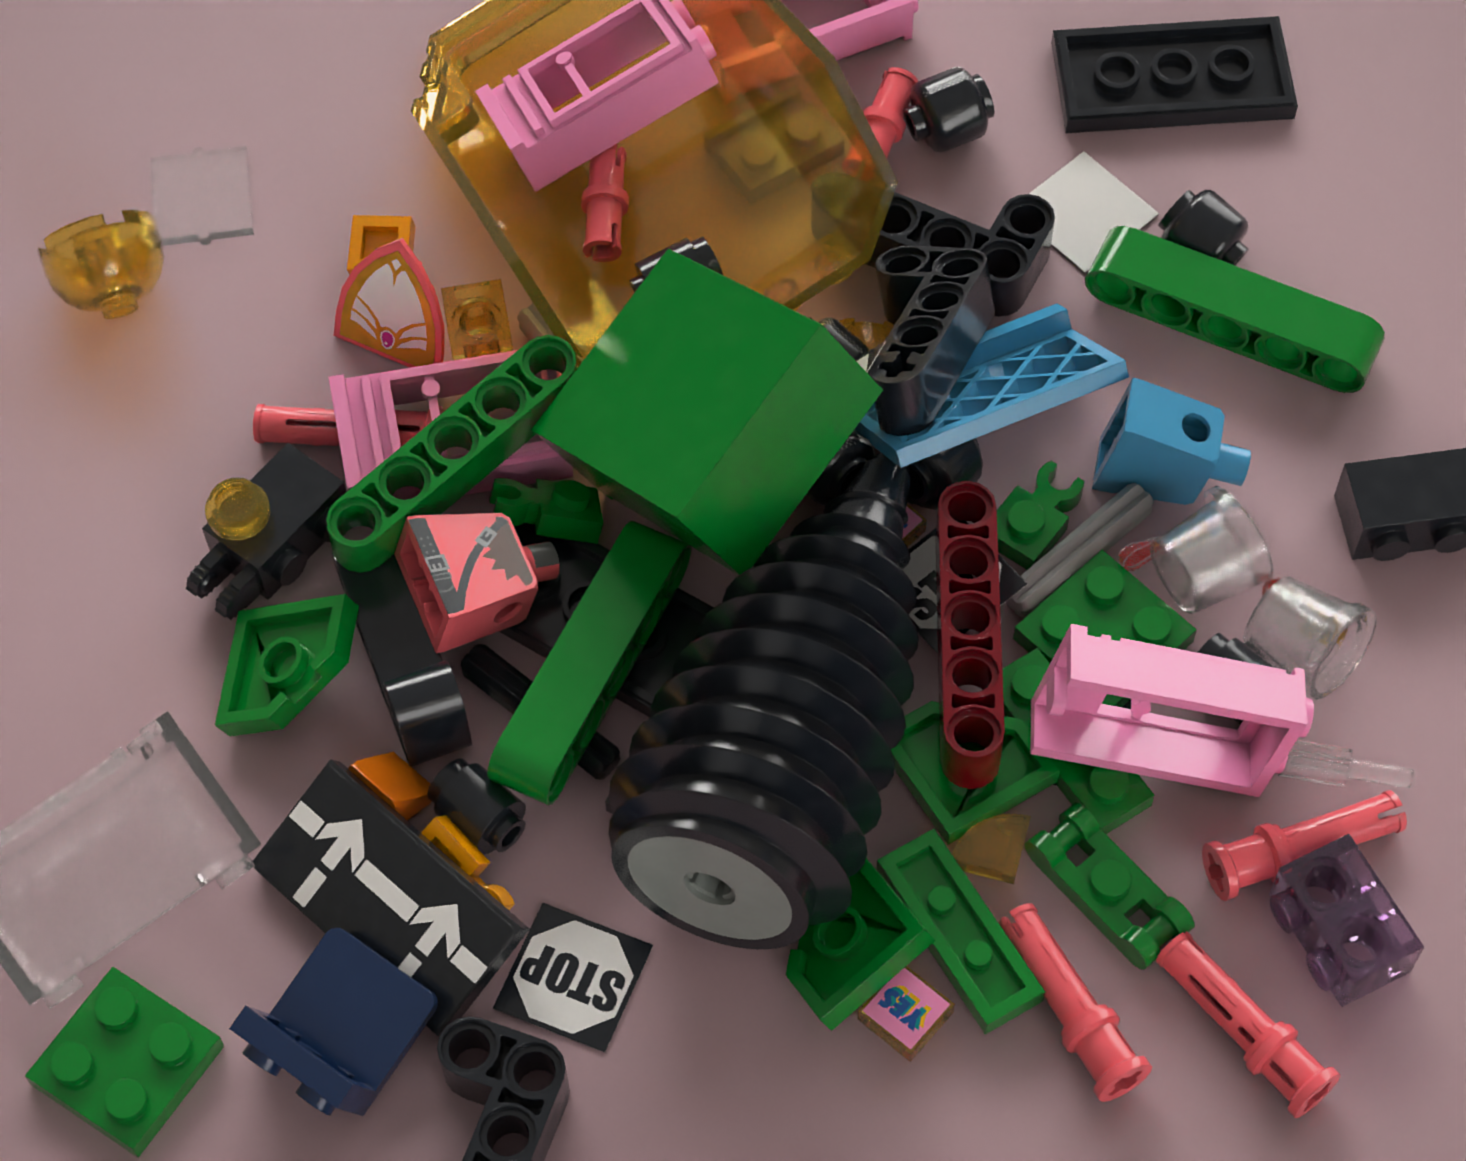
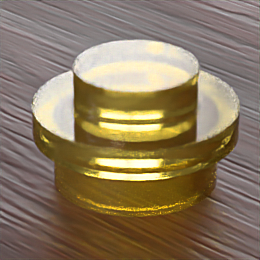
M229 478L218 483L211 491L205 505V516L209 527L215 534L228 540H244L259 533L267 524L271 511L270 503L264 490L244 478Z

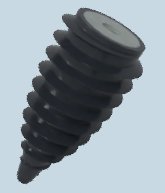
M879 453L874 458L866 461L845 491L832 498L826 504L823 514L803 520L793 529L789 537L768 545L753 565V568L735 577L726 588L722 603L709 611L698 626L696 639L680 652L673 666L672 678L666 681L655 694L650 708V718L644 721L632 736L629 758L617 767L610 780L609 801L613 815L609 822L608 835L612 848V864L618 878L626 889L653 913L682 930L701 938L745 949L781 948L798 941L805 934L808 926L831 922L843 915L851 904L852 888L849 877L855 875L865 864L868 851L864 835L877 826L882 815L881 799L878 792L886 788L894 776L895 762L891 749L896 747L904 736L906 722L901 706L910 698L914 689V675L908 660L914 656L918 649L919 641L916 626L909 616L916 605V590L909 577L902 570L910 562V552L902 537L903 526L908 522L906 507L911 487V476L909 475L908 465L900 468L883 453Z

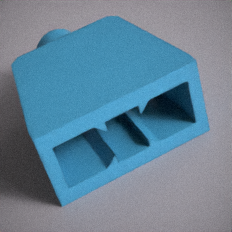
M1132 378L1100 436L1092 489L1117 494L1128 484L1137 483L1152 496L1153 500L1183 505L1192 504L1209 478L1241 486L1248 473L1251 451L1221 443L1225 415L1220 408L1147 381Z

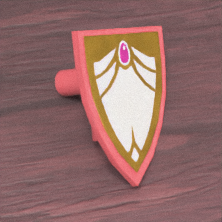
M403 238L376 248L354 267L342 286L336 309L333 336L409 368L441 363L444 359V322L435 288L431 284L422 266V262L417 259Z

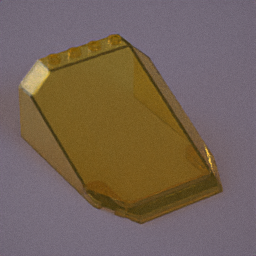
M485 0L429 36L426 48L428 57L422 64L419 76L425 87L422 97L413 100L411 112L554 336L567 341L575 351L577 368L634 294L629 282L630 279L638 276L634 264L686 237L690 242L701 236L707 240L724 276L794 311H797L804 302L829 286L846 280L854 270L871 260L898 180L835 57L780 0H682L695 25L702 27L717 53V56L709 60V63L719 83L617 143V149L623 147L627 152L623 189L629 196V206L627 213L622 216L621 256L611 262H596L592 260L593 255L587 258L583 253L586 214L581 208L582 192L588 187L590 160L535 192L475 91L487 83L491 90L504 83L502 78L509 74L511 78L519 74L517 69L633 0ZM666 41L665 43L661 44L660 46L656 47L655 49L651 50L650 52L646 53L645 55L641 56L640 58L636 59L635 61L631 62L630 64L626 65L620 70L614 72L613 74L609 75L608 77L589 87V90L592 91L596 89L597 87L613 79L614 77L618 76L619 74L623 73L624 71L628 70L629 68L633 67L634 65L638 64L639 62L643 61L644 59L648 58L649 56L653 55L659 50L665 48L666 46L670 45L669 42ZM579 93L554 108V113L581 98L582 94Z

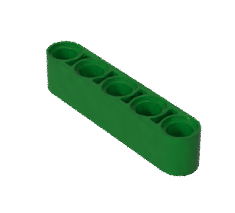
M1116 226L1110 229L1085 277V286L1095 298L1108 305L1342 393H1354L1361 390L1385 339V332L1382 326L1375 319L1364 313L1128 226Z
M552 335L538 336L527 342L336 500L328 511L326 522L333 555L338 563L347 570L358 573L371 571L379 567L395 553L406 517L442 514L536 434L531 429L577 370L575 351L571 345L562 338ZM549 369L556 370L562 374L552 380H543L535 376L542 370ZM499 408H507L516 412L513 416L501 420L488 415ZM452 447H461L469 451L459 459H448L441 456L443 451ZM412 486L421 490L412 499L402 500L392 496L395 491L402 487ZM364 526L374 530L370 536L363 540L354 541L343 537L347 531L354 527Z
M629 521L625 525L500 736L488 766L487 776L490 780L548 806L557 800L677 591L689 565L692 551L690 545L635 521Z

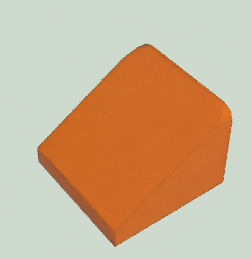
M394 751L357 760L348 768L406 820H409L432 802L427 797L431 783L410 767Z

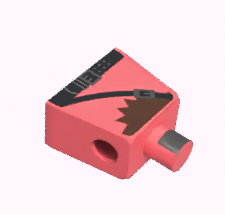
M503 513L406 517L394 553L436 654L446 652L521 623L527 618L538 591V582L554 580L559 575V558L554 545L551 542H543L522 546L510 517Z

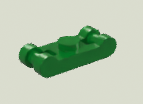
M1075 802L1059 815L1060 823L1050 832L1040 830L1025 843L1027 854L1035 865L1135 967L1141 970H1145L1156 960L1160 953L1159 948L1168 940L1175 938L1180 933L1190 932L1195 927L1193 917L1186 907L1177 899L1167 896L1103 832L1094 815L1080 803ZM1076 844L1089 856L1077 867L1065 854ZM1139 909L1151 919L1142 928L1133 925L1128 920Z

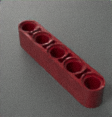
M961 481L946 487L940 495L935 536L940 763L944 775L950 782L962 788L975 789L991 783L998 774L1005 733L997 507L994 495L987 487L978 482ZM957 521H971L973 524H962ZM970 574L977 578L966 579L961 578L958 575ZM972 629L979 632V634L967 635L958 630ZM974 685L982 689V691L972 693L958 687ZM973 742L980 744L985 749L974 752L965 750L959 745Z

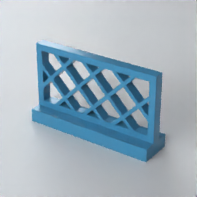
M1056 303L985 331L936 418L928 428L919 433L906 436L887 434L879 427L875 404H873L855 430L868 439L872 446L902 468L1129 378L1126 360L1073 330L1068 310Z

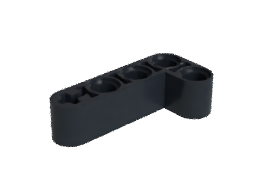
M844 172L830 173L821 177L813 189L812 231L817 242L827 249L873 268H876V260L882 253L900 246L970 248L983 252L988 262L995 305L994 316L996 317L1009 316L1021 308L1050 255L1055 214L1049 202L1040 196L1023 194L1009 199L1002 207L990 230Z
M911 245L892 248L877 258L875 267L884 314L887 321L894 326L885 339L884 346L868 370V374L883 389L874 404L879 427L885 433L895 436H906L919 433L929 427L993 319L995 305L988 262L985 254L979 250Z
M332 552L333 562L344 594L359 605L356 626L409 766L412 767L471 746L472 740L466 711L448 661H443L440 653L436 654L395 555L393 554L382 565L371 571L358 573L349 571L341 566Z
M470 1016L456 1019L445 1027L439 1036L437 1045L439 1060L446 1083L454 1093L462 1098L485 1105L462 1161H544L567 1106L570 1094L563 1055L555 1045L546 1040L497 1023ZM479 1048L489 1053L485 1062L475 1068H461L455 1064L458 1056L467 1049ZM543 1070L554 1076L551 1084L543 1090L527 1091L519 1086L522 1078L531 1071ZM517 1133L528 1138L525 1148L516 1155L502 1156L493 1151L494 1144L503 1135Z

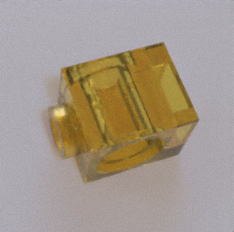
M501 279L441 288L453 360L513 351ZM477 334H487L481 337H472Z

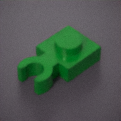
M1052 460L1045 463L1039 469L1033 494L1017 485L997 509L998 552L1026 570L1047 554L1066 532L1069 516L1065 515L1064 512L1074 509L1082 497L1084 480L1079 477L1065 490H1058L1050 485L1056 476L1057 464Z
M494 479L489 497V503L495 504L493 513H503L510 517L513 526H519L523 523L535 524L536 535L598 544L604 523L598 489L596 487L585 486L574 480H560L556 482L536 479L534 488H529L513 479Z

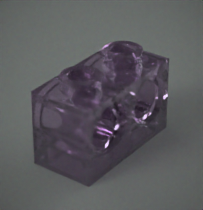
M1350 834L1279 868L1269 893L1271 896L1269 902L1272 913L1277 923L1286 933L1294 932L1307 952L1306 963L1313 979L1321 989L1325 991L1331 990L1341 1007L1412 971L1424 949V945ZM1306 888H1324L1334 896L1336 902H1319L1310 896ZM1343 944H1361L1370 951L1373 959L1368 961L1355 959L1347 953Z

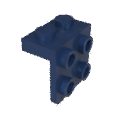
M332 928L325 933L270 1014L245 1005L229 1029L248 1042L242 1053L250 1061L274 1076H277L283 1068L302 1082L296 1090V1094L314 1108L329 1116L335 1108L364 1116L438 1007V999L432 991L352 934L341 928Z

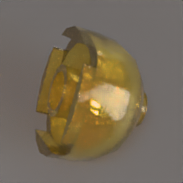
M121 210L125 222H116L106 225L103 214H98L67 224L43 239L46 249L38 247L37 252L44 274L52 290L65 303L84 312L102 311L105 319L124 317L138 310L137 301L147 296L160 280L164 262L162 239L154 216L147 211Z

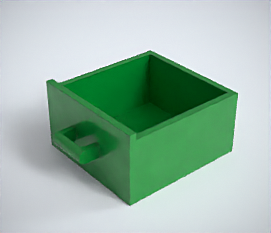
M668 248L531 430L611 500L615 499L732 572L740 575L752 568L877 400L883 389L822 324Z

